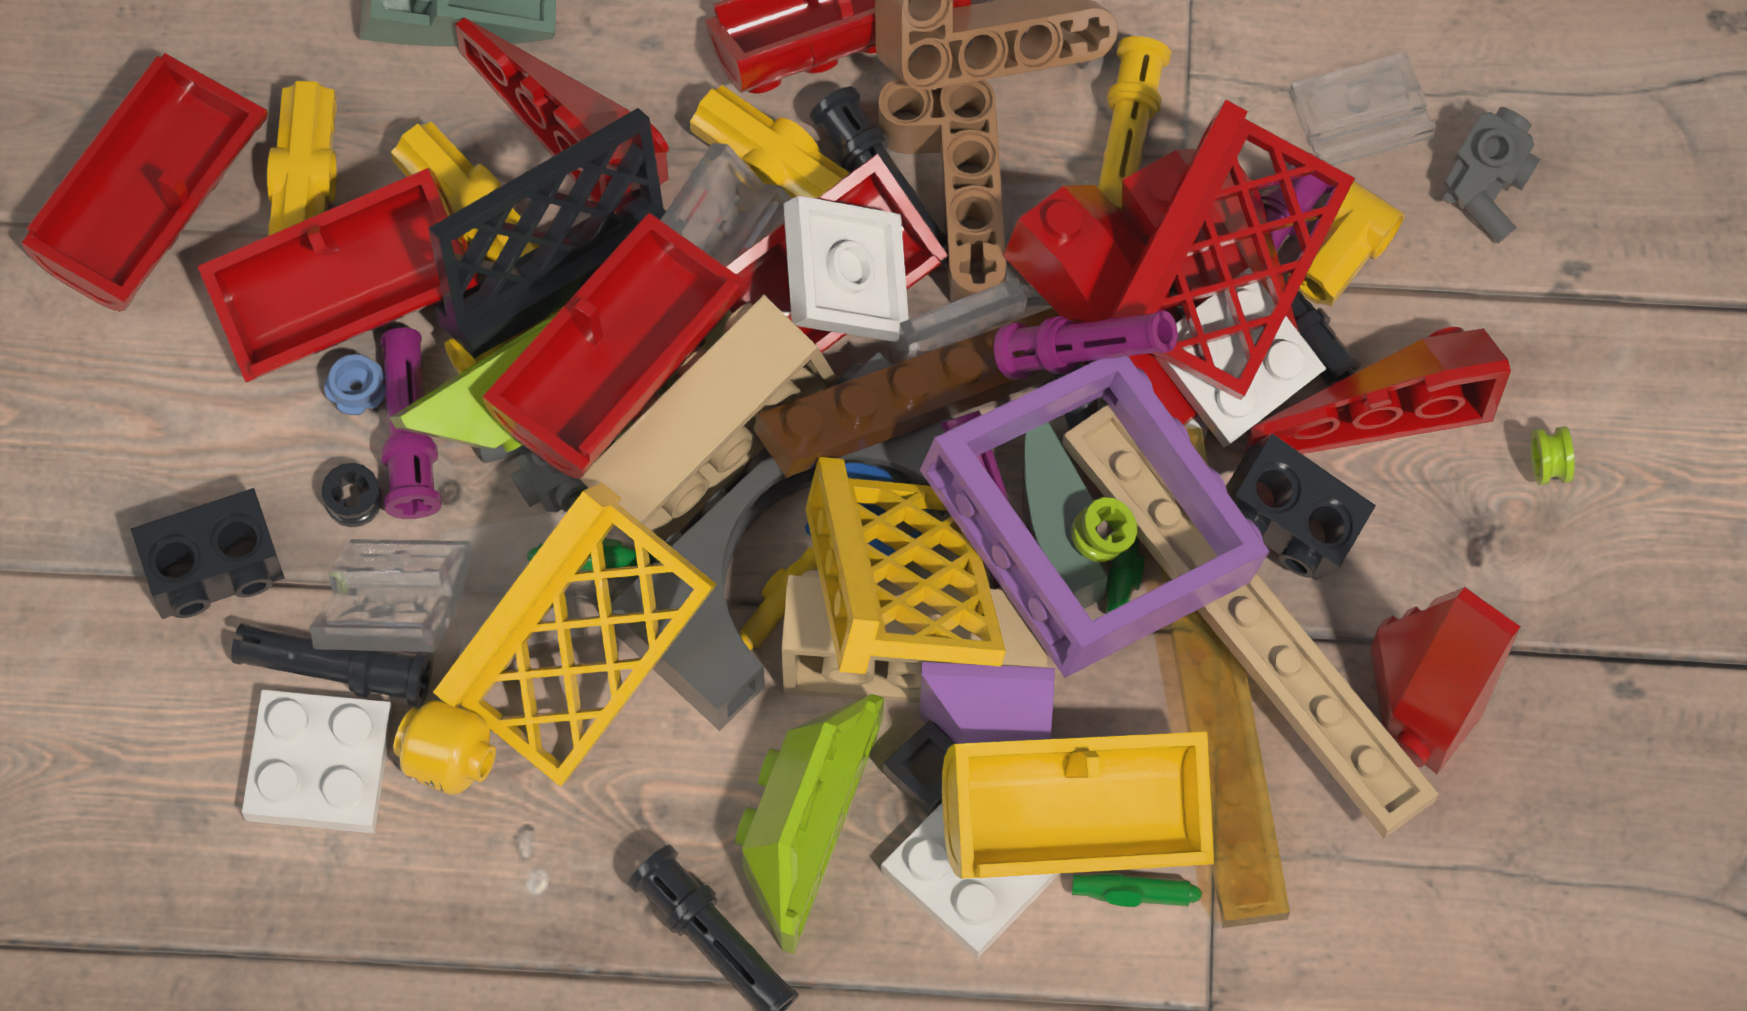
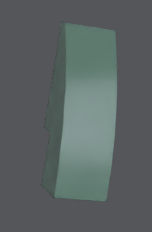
M361 0L360 40L405 45L459 46L455 24L464 17L511 44L553 39L556 32V0Z
M1047 422L1026 432L1022 488L1026 528L1085 609L1104 600L1108 577L1100 562H1094L1084 557L1077 550L1072 540L1071 526L1074 518L1080 511L1087 508L1093 502V499L1052 427Z

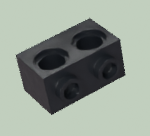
M1273 433L1248 448L1226 485L1228 495L1244 517L1251 520L1258 527L1264 544L1280 555L1279 560L1282 565L1299 576L1312 577L1315 580L1341 567L1376 506ZM1257 481L1264 483L1271 490L1274 498L1273 507L1266 505L1259 498L1256 489ZM1310 517L1316 519L1322 525L1325 531L1324 543L1315 539L1309 529Z
M254 488L130 528L152 597L162 619L171 616L176 618L193 617L206 611L213 602L234 595L241 598L256 596L267 591L273 582L285 579ZM251 541L256 543L254 549L243 557L235 558L226 555L227 550L236 542ZM189 561L194 563L190 572L182 577L169 578L164 576L166 570L176 562Z

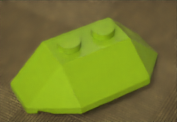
M557 313L389 417L395 428L482 449H495L502 445L506 453L523 445L495 420L486 408L482 396Z
M870 694L788 730L780 751L770 748L764 759L758 778V785L765 787L758 808L747 807L738 826L735 844L742 846L743 870L783 951L795 954L884 720V698L878 695Z

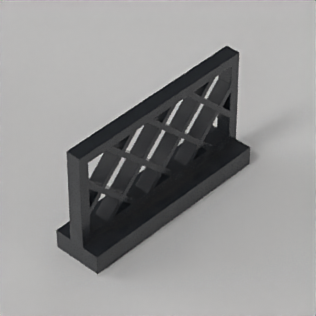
M637 108L428 228L444 300L443 303L435 307L439 325L474 359L566 305L648 213H651L678 233L677 220L663 208L650 118L642 110ZM632 138L633 143L620 165L610 163L609 161L618 145ZM578 168H583L568 195L557 192L566 175ZM602 174L612 176L598 203L587 200ZM631 182L640 185L639 189L623 197ZM526 198L531 199L516 225L505 222L514 205ZM550 204L561 206L547 232L535 230ZM580 212L591 214L589 218L572 227ZM472 229H478L465 254L454 253L452 241ZM497 234L509 237L495 263L483 260ZM528 242L539 244L536 249L520 257ZM476 272L487 275L486 278L479 281L477 286L466 290Z

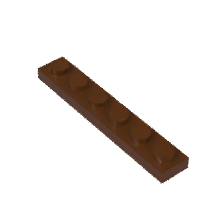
M1049 308L1010 323L1020 322L1027 327L1040 326L1047 318L1061 316L1053 308ZM999 326L758 414L753 429L787 478L816 467L818 457L841 458L1055 378V375L1047 370L1033 371L1025 379L1011 380L1005 377L998 368L994 354L995 336L999 328L1002 327ZM1024 350L1013 352L1015 357L1024 354Z

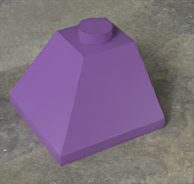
M922 662L919 718L925 724L929 720L932 721L955 744L1051 739L1055 668Z

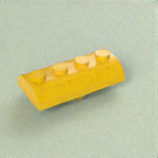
M1207 732L953 744L947 750L942 771L944 837L949 864L954 874L960 879L1214 864Z

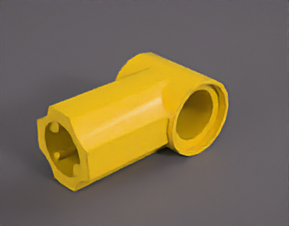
M1354 180L1299 291L1304 297L1315 304L1322 303L1332 307L1369 258L1376 260L1385 251L1402 225L1405 213Z

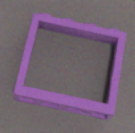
M1128 356L1094 361L935 437L920 468V472L1064 678L1250 583L1270 552L1264 544L1258 527L1251 520L1244 517L1228 495L1221 476L1214 469L1207 466L1191 444L1184 425L1177 418L1170 415L1154 393L1147 374L1142 369L1135 367ZM1102 396L1218 557L1092 621L976 456Z

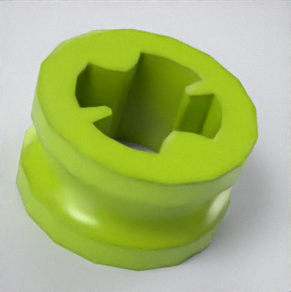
M1567 426L1556 427L1555 433L1551 435L1546 434L1544 429H1533L1530 441L1531 462L1537 484L1547 485L1552 477H1558L1561 483L1572 482L1575 471V459L1572 438Z
M1103 497L1093 501L1074 518L1071 526L1072 540L1077 550L1084 557L1094 562L1105 563L1116 558L1134 543L1137 535V522L1132 511L1123 502L1115 498ZM1106 521L1111 526L1113 533L1102 539L1095 527Z

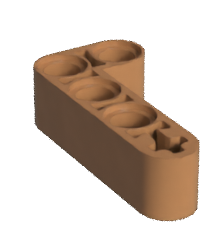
M875 0L877 57L885 67L906 84L917 90L937 89L1095 60L1111 50L1118 33L1117 20L1112 13L1094 0H997L953 8V0H912L911 2L909 0ZM1029 28L1026 36L1021 39L1024 32ZM974 38L971 46L965 50L968 42ZM919 47V50L916 53V55L911 60H909V57L911 56L912 52Z
M895 78L885 84L880 92L878 127L883 128L888 135V149L896 153H940L944 229L946 235L945 246L948 255L946 257L949 299L955 310L966 317L976 319L988 317L997 311L1003 302L1006 275V259L1003 256L1005 252L994 90L986 80L931 90H917L906 84L902 79ZM968 108L979 112V115L972 118H963L954 112L959 109ZM905 110L912 111L918 117L906 121L900 120L893 115ZM965 163H974L981 166L983 170L970 174L964 173L957 167ZM976 218L984 221L987 226L973 230L962 226L960 222L965 219ZM981 261L982 283L976 284L973 283L970 274L971 262Z

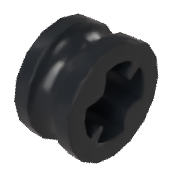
M357 463L341 464L333 468L324 479L322 498L331 519L339 525L350 528L360 527L371 522L379 513L382 505L379 483L374 473L366 466ZM348 484H356L359 492L365 487L368 489L360 494L361 503L356 506L348 507L345 498L339 503L335 501L344 497L343 487Z

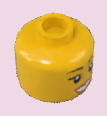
M432 700L420 709L412 708L408 711L398 727L393 745L394 754L400 758V768L407 778L448 795L463 793L474 781L483 782L489 775L496 758V747L490 745V728L485 719L460 707L448 705L441 700Z

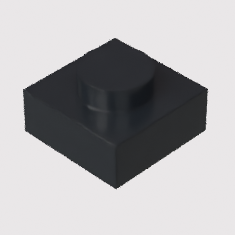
M929 720L883 763V772L920 808L930 815L942 803L944 758L948 748L955 743Z

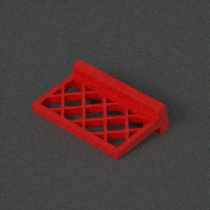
M1225 100L1212 116L1108 319L1152 314L1182 304L1193 337L1177 342L1172 351H1167L1166 353L1153 352V354L1242 400L1355 178L1245 119L1248 113L1247 110ZM1246 140L1269 152L1276 174L1249 182L1245 181L1237 157ZM1285 161L1297 168L1287 170ZM1230 172L1234 186L1221 189ZM1312 175L1334 187L1324 207L1302 213L1291 180ZM1279 184L1290 216L1260 225L1249 192ZM1238 196L1248 228L1218 237L1210 209L1216 201ZM1318 219L1309 235L1305 222ZM1294 226L1302 252L1297 261L1274 267L1263 234ZM1202 227L1206 240L1193 244ZM1252 238L1263 271L1232 279L1221 246ZM1210 250L1221 283L1190 291L1182 264L1186 256ZM1291 273L1282 289L1278 276ZM1266 280L1274 307L1269 316L1246 322L1236 288ZM1174 281L1179 295L1165 298ZM1224 292L1235 325L1204 334L1193 301ZM1263 327L1254 345L1250 331ZM1235 335L1239 336L1247 360L1238 378L1215 367L1207 343ZM1196 347L1199 357L1189 353L1186 349Z

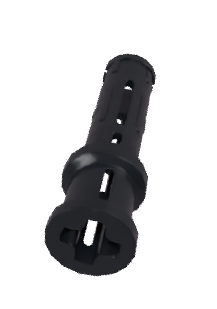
M852 86L843 87L822 99L812 109L809 118L815 127H823L838 149L837 161L842 168L852 172L873 155L878 154L943 248L946 244L945 233L937 226L916 195L915 190L887 152L889 147L888 135L883 128H875L858 104L860 94L856 88Z
M240 623L235 632L237 636L242 637V641L233 639L231 659L234 664H246L348 684L349 690L354 692L356 696L367 698L373 692L407 699L409 706L420 708L423 705L431 682L433 656L431 651L420 649L416 654L380 648L379 642L372 639L359 641L356 646L254 627L247 623Z
M669 844L662 847L641 864L629 879L628 886L635 893L643 891L667 917L665 926L672 933H677L679 936L687 934L758 1011H786L796 1001L799 994L788 986L757 950L715 907L718 900L715 897L716 893L709 885L701 887L676 860L678 852L672 845Z

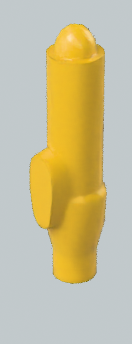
M808 547L803 555L787 569L780 568L764 586L761 593L764 601L739 631L741 639L749 650L759 648L785 615L788 575L802 576L807 571L818 569L814 548Z

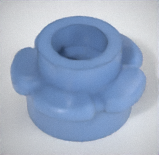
M354 354L342 357L332 366L329 376L325 380L324 390L326 397L330 402L337 404V409L347 415H361L366 408L374 409L384 400L386 386L383 384V381L385 380V373L378 363L365 356ZM354 382L362 384V388L358 391H353L350 387Z

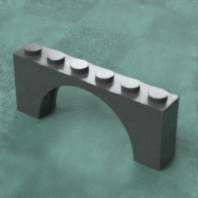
M877 352L864 366L860 363H855L849 367L838 379L835 386L893 364ZM948 417L838 459H844L845 463L863 462L878 466L887 471L895 483L930 486L920 472V468L934 438L944 433L940 423L953 419V417ZM766 447L751 460L745 470L746 477L731 491L723 488L707 501L700 512L701 519L685 534L682 531H677L665 540L668 545L717 585L653 670L719 731L765 688L764 665L751 653L741 639L727 608L725 583L732 556L741 538L762 513L786 496L801 489L811 487L816 469L814 467L786 478ZM936 510L942 516H944L948 512L944 510ZM655 558L656 561L653 564H659L661 562ZM673 572L652 574L657 610L680 608L694 590ZM637 575L626 577L610 595L612 614L644 611L640 579ZM671 619L658 620L660 634ZM646 622L614 624L615 634L642 658L649 649Z

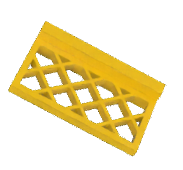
M818 457L805 510L839 672L866 674L870 656L1001 667L1006 649L983 560L952 516L941 522L922 510L948 511L932 487L851 479L847 476L844 459ZM858 503L876 504L887 512L877 516ZM904 521L923 533V535L914 539L895 526ZM877 538L896 550V552L887 556L868 543ZM941 544L960 557L951 562L933 551L932 548ZM914 561L933 573V575L923 579L904 566ZM886 578L906 592L896 597L877 585V583ZM950 584L970 598L961 603L941 589ZM920 602H924L943 614V616L934 621L913 607ZM895 619L916 634L886 633L885 625ZM960 625L981 638L982 641L962 639L951 632V630Z
M603 482L582 491L433 691L446 704L454 707L461 705L467 711L482 716L495 734L560 787L573 775L717 585L618 503L622 498ZM614 525L634 540L638 566L606 569L602 541ZM649 553L661 563L650 564ZM591 557L593 570L580 571ZM673 572L694 590L680 608L657 610L652 574ZM639 575L644 611L612 614L607 578ZM595 580L600 616L568 619L565 590L571 582ZM554 606L555 620L543 621ZM671 619L660 634L658 620ZM645 621L649 644L648 651L642 658L619 660L614 624ZM601 625L606 661L575 664L570 628ZM557 630L562 665L531 668L527 643L534 632ZM516 657L518 670L505 671ZM633 669L622 684L620 670ZM607 671L611 693L610 701L602 708L581 709L576 674ZM563 675L568 711L537 713L533 678ZM520 680L525 715L505 717L485 701L484 698L496 682ZM596 718L588 730L584 732L583 719ZM570 721L574 748L563 763L542 747L539 723ZM526 725L527 734H525L517 726Z

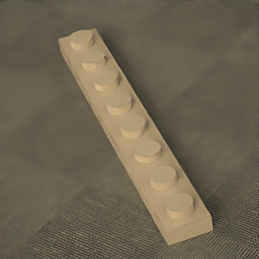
M1106 405L1063 435V447L1103 496L1115 498L1123 502L1132 511L1137 522L1136 536L1172 580L1218 557L1109 405ZM1257 573L1250 583L1197 610L1383 839L1436 801L1439 793Z

